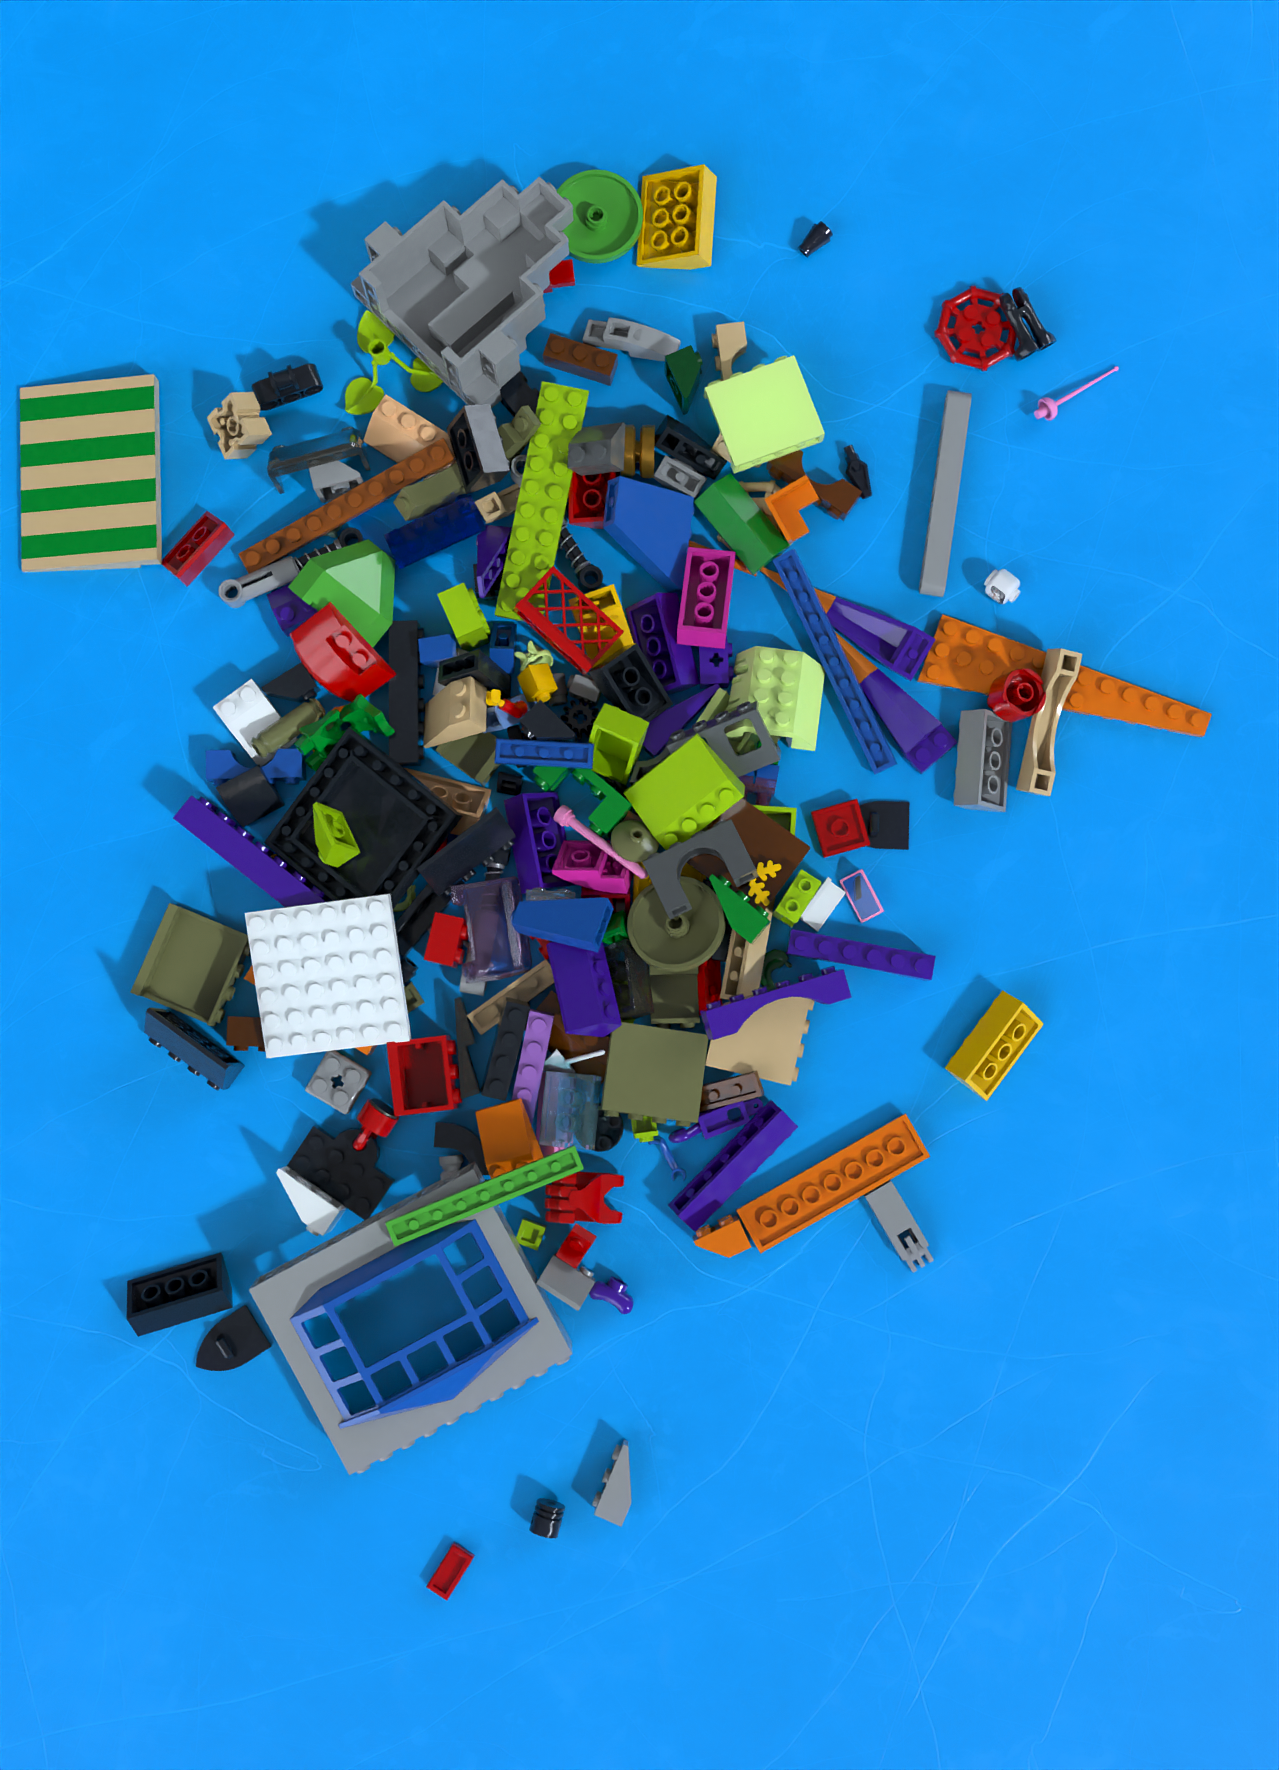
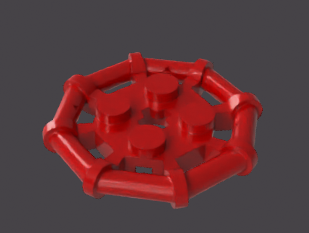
M973 285L950 300H944L938 327L934 334L949 355L951 363H959L981 369V371H987V368L1014 355V347L1017 340L1016 333L1008 321H1001V316L997 312L999 307L1001 308L999 297L1004 293H994L976 288ZM970 299V305L964 310L960 311L957 308L958 305ZM978 299L994 302L992 307L978 304ZM950 315L956 318L954 328H947ZM981 325L984 331L976 334L972 326ZM1002 330H1009L1006 343L1000 341ZM949 337H954L955 340L957 338L960 346L957 350ZM991 348L998 350L995 354L986 357L985 353ZM966 351L978 354V358L967 356L963 353Z

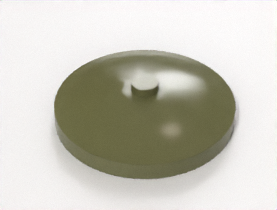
M680 876V881L692 907L691 910L670 919L652 883L636 897L629 911L627 930L633 948L643 961L659 970L681 972L703 964L716 952L724 936L725 914L717 895L703 882L686 876Z

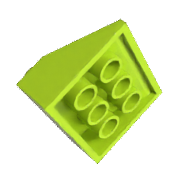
M696 733L625 790L624 795L653 837L665 850H668L674 843H683L689 840L693 834L701 831L743 798L745 785Z

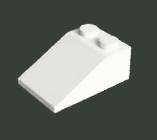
M250 679L213 706V709L255 763L263 767L274 758L277 751L268 753L267 757H260L250 742L252 737L256 738L258 733L282 717L258 684ZM295 737L279 749L290 748L298 738Z
M288 1166L279 1168L276 1173L302 1222L307 1225L306 1229L316 1236L319 1234L324 1236L331 1232L347 1208Z

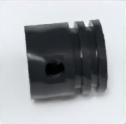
M537 1499L529 1530L545 1538H558L565 1506L554 1500Z

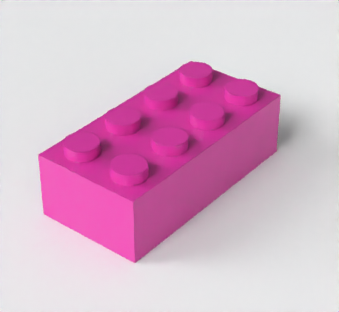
M688 547L677 628V644L725 649L736 552Z

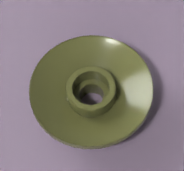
M627 820L621 822L613 829L611 834V845L614 851L621 858L630 862L648 860V857L656 853L659 847V842L641 821Z

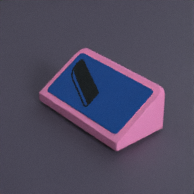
M863 869L839 880L860 923L884 912Z

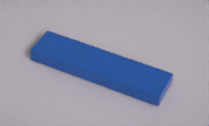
M496 738L495 764L593 769L594 744Z

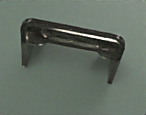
M346 427L341 432L289 446H276L269 453L266 468L270 479L280 494L285 493L281 480L282 475L359 455L366 471L371 470L362 435L354 427Z

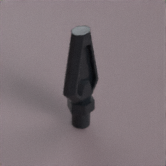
M849 445L844 448L847 456L845 459L848 464L845 473L852 484L862 491L861 498H869L872 496L868 466L860 460L858 453H855L853 445Z

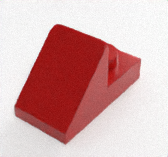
M576 1223L560 1246L556 1257L576 1269L597 1236Z

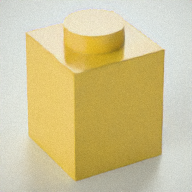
M548 663L528 665L517 676L527 702H538L541 700L544 703L558 689Z

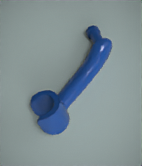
M662 1137L648 1141L649 1145L660 1144L661 1151L673 1171L671 1179L675 1181V1172L680 1171L683 1174L684 1181L687 1176L686 1171L678 1167L666 1141Z

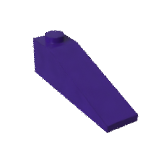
M485 525L481 533L477 535V583L480 598L486 596L505 565L512 527Z
M715 684L665 710L650 721L642 748L653 759L656 758L665 749L670 735L677 730L684 729L710 702L720 686Z

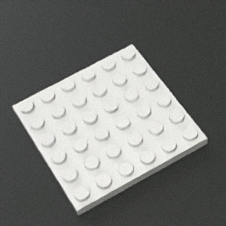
M390 894L245 913L266 1058L387 1044V1042L410 1041L411 1032Z

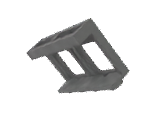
M749 701L744 702L734 711L729 713L728 711L718 713L712 720L707 722L701 720L695 723L688 730H677L670 735L667 743V748L671 754L698 733L700 737H704L707 740L710 748L737 777L777 762L781 758V750L778 743L774 744L758 710V701L753 703ZM743 719H749L762 745L759 748L737 755L727 738L724 728Z

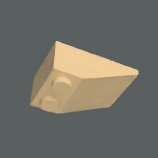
M470 676L450 682L425 704L423 747L430 748L485 732L487 688Z

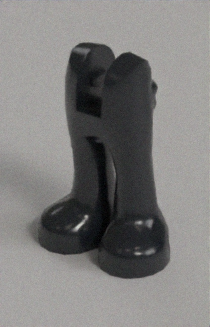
M1021 287L1013 289V298L1009 293H1004L999 297L1003 313L1019 341V346L1014 353L1017 362L1027 358L1036 351L1039 352L1051 346L1057 341L1055 336L1044 328L1033 309L1028 294ZM1022 317L1026 320L1027 324L1029 325V328L1032 332L1034 339L1032 338L1031 334L1026 328V325L1024 324Z

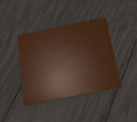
M741 798L718 816L707 830L712 829L720 821L731 819L756 870L759 862L764 864L763 868L767 866L769 860L773 862V865H781V869L775 872L776 877L772 878L769 874H765L767 876L766 881H762L760 877H757L755 881L756 884H765L761 890L770 892L767 898L771 903L808 853L810 846ZM701 854L687 862L707 878L712 874L716 877L721 874L731 882L730 889L735 893L741 890L750 898L748 903L754 908L759 905L766 910L768 907L764 906L761 901L759 904L755 903L757 896L755 893L752 897L748 895L751 888L749 886L750 881L736 887L725 863L720 858L710 854Z

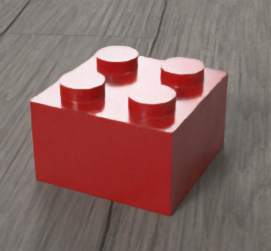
M435 912L424 960L452 968H458V964H463L465 950L462 949L464 940L468 941L471 932L468 921L464 918Z

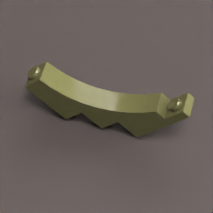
M529 405L522 406L511 423L502 424L498 428L510 468L513 459L522 453L530 438L541 425V422ZM457 463L426 480L402 488L393 503L406 521L447 511L458 495L466 493Z

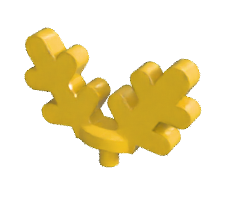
M769 860L767 866L763 868L764 864L759 862L757 873L762 881H766L767 876L765 874H769L772 878L776 877L775 872L781 869V865H773V862ZM756 878L751 880L749 883L751 888L748 895L752 897L755 893L757 895L755 903L759 904L761 901L764 906H768L770 901L767 896L770 895V892L761 890L765 884H756Z

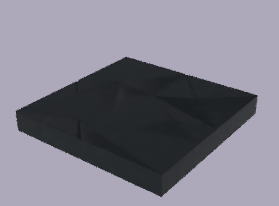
M348 727L264 843L332 901L390 894L392 908L394 909L420 874L416 868L437 852L463 816L358 730ZM316 802L343 813L361 852L338 868L323 863L319 858V849L315 841L313 804Z

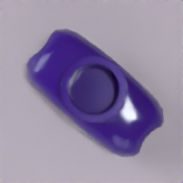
M610 1277L608 1283L596 1281L589 1292L592 1299L603 1300L612 1304L621 1314H628L633 1308V1298L625 1292L628 1285L615 1277Z

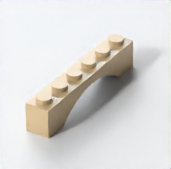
M1062 648L1047 649L1041 676L1044 683L1042 684L1043 692H1046V701L1043 708L1032 716L1016 787L1018 791L1051 796L1056 774L1054 743L1057 724L1065 699L1077 679L1082 659L1081 653Z

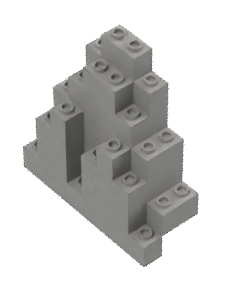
M540 176L520 194L513 185L509 186L502 179L462 214L455 206H450L443 200L404 235H402L397 227L394 226L392 228L385 221L364 239L371 263L359 272V277L351 283L354 296L467 405L490 404L492 409L502 400L501 387L521 370L519 355L527 348L526 335L546 318L543 291L550 285L549 271L569 255V240L562 230L574 221L573 205L566 197L562 198L550 182L546 183Z

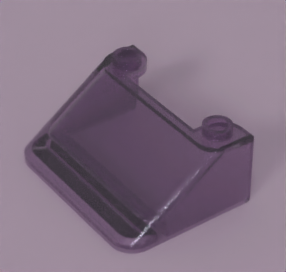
M512 876L451 886V901L454 905H464L466 924L468 926L467 931L472 961L464 963L462 966V973L466 984L500 980L530 971L532 956L528 935L517 933L511 924L513 910L517 909L519 901H523L518 878Z

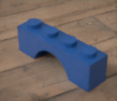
M297 748L278 749L274 758L268 764L261 767L271 785H275L276 781H285V784L297 785L299 781H306V755L301 754ZM206 750V779L213 782L214 786H219L251 769L242 766L235 753L231 750Z

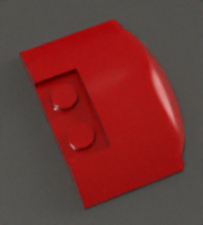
M331 602L290 633L294 649L307 671L321 686L343 700L352 702L359 694L367 697L396 675L394 670Z

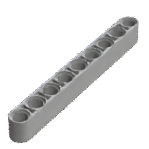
M948 390L946 394L919 594L937 597L944 596L972 399L971 393Z

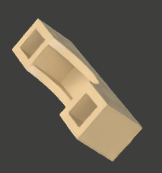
M744 321L716 325L715 334H711L712 346L717 348L718 356L714 357L715 369L720 371L721 379L717 380L724 381L730 379L729 377L733 375L731 370L733 363L738 357L746 353L747 340Z

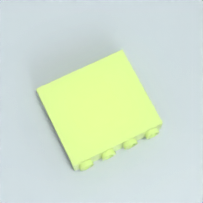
M794 355L790 357L781 356L774 363L766 366L765 364H759L753 367L752 371L746 373L737 372L731 375L730 379L724 381L715 380L705 387L704 397L709 401L731 458V468L734 474L823 442L825 432Z

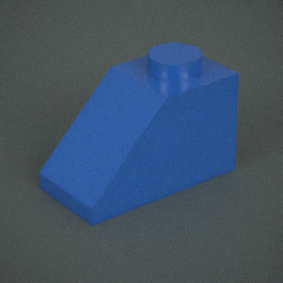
M493 623L489 647L490 659L507 674L514 673L517 624Z

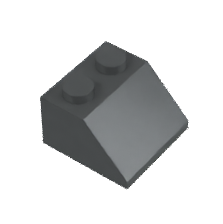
M625 423L582 427L568 444V468L581 476L624 471Z

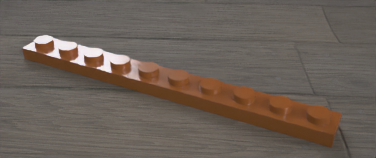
M442 438L240 552L238 555L248 573L273 564L398 494L403 487L421 481L453 463L456 459L446 440Z

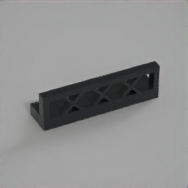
M461 880L455 885L457 889L447 897L444 894L439 897L429 884L425 886L395 922L398 950L402 957H406L432 926L435 912L443 913L466 885L465 882Z

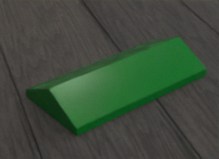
M731 473L713 483L694 501L696 507L732 551L736 552L737 557L752 575L756 574L790 547V544Z

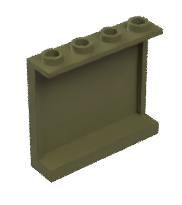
M169 903L130 993L160 1003L205 1022L209 1026H216L217 1023L220 1024L225 1016L226 1010H224L227 1000L230 1001L235 993L233 986L236 979H240L244 972V960L246 956L249 957L251 955L248 935Z
M621 1022L622 1025L610 1033L601 1106H598V1110L604 1111V1116L619 1117V1113L628 1114V1119L642 1121L643 1116L651 1117L652 1122L666 1124L667 1120L676 1121V1126L690 1127V1123H698L708 1045L707 1035Z

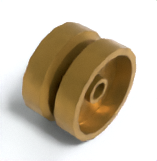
M625 425L624 471H621L622 477L633 478L635 475V463H640V476L642 478H654L655 425H642L640 428V440H636L635 426Z

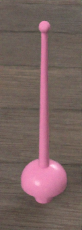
M1118 366L1057 401L1048 397L1040 399L1038 401L1039 409L1034 411L1035 417L1037 419L1044 417L1048 421L1053 420L1057 416L1058 405L1112 372L1118 371Z

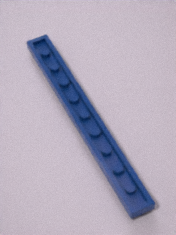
M792 549L773 559L774 565L874 774H878L898 764L796 550Z

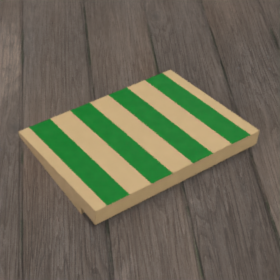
M150 374L20 388L22 572L141 568V565L162 564L159 380L156 376Z

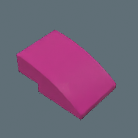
M563 841L552 868V873L563 880L585 888L610 893L627 894L634 874L591 841Z

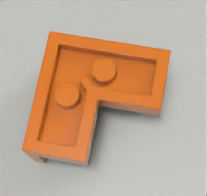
M807 475L764 499L789 544L810 533L799 511L819 500Z

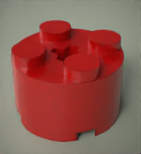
M1030 669L1011 671L993 681L989 690L987 705L990 709H993L998 717L1008 722H1016L1038 713L1045 704L1046 692H1043L1042 688L1044 683L1040 676Z

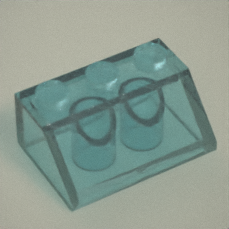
M546 1071L539 1145L563 1148L575 1145L576 1149H595L601 1076Z

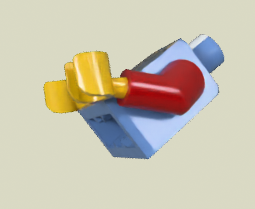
M492 689L491 692L486 691V704L488 706L486 731L483 733L502 730L520 722L519 720L536 704V701L527 702L524 694L510 696L501 700L500 690Z

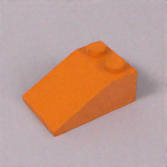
M521 1098L475 1112L485 1163L490 1178L543 1157Z

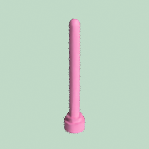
M562 805L556 811L553 819L559 825L572 827L641 879H645L648 876L647 871L636 862H630L621 858L614 851L610 843L578 821L573 814V810L569 807Z

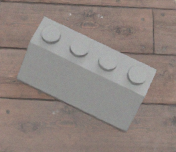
M987 709L961 711L959 743L957 745V767L955 770L954 806L971 810L1006 812L1012 722L1001 719L995 712Z

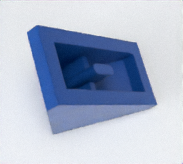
M455 634L418 639L420 663L431 669H437L440 661L457 656Z

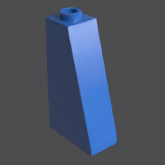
M604 897L519 901L517 909H514L512 912L511 924L516 932L598 952L614 908L609 899Z

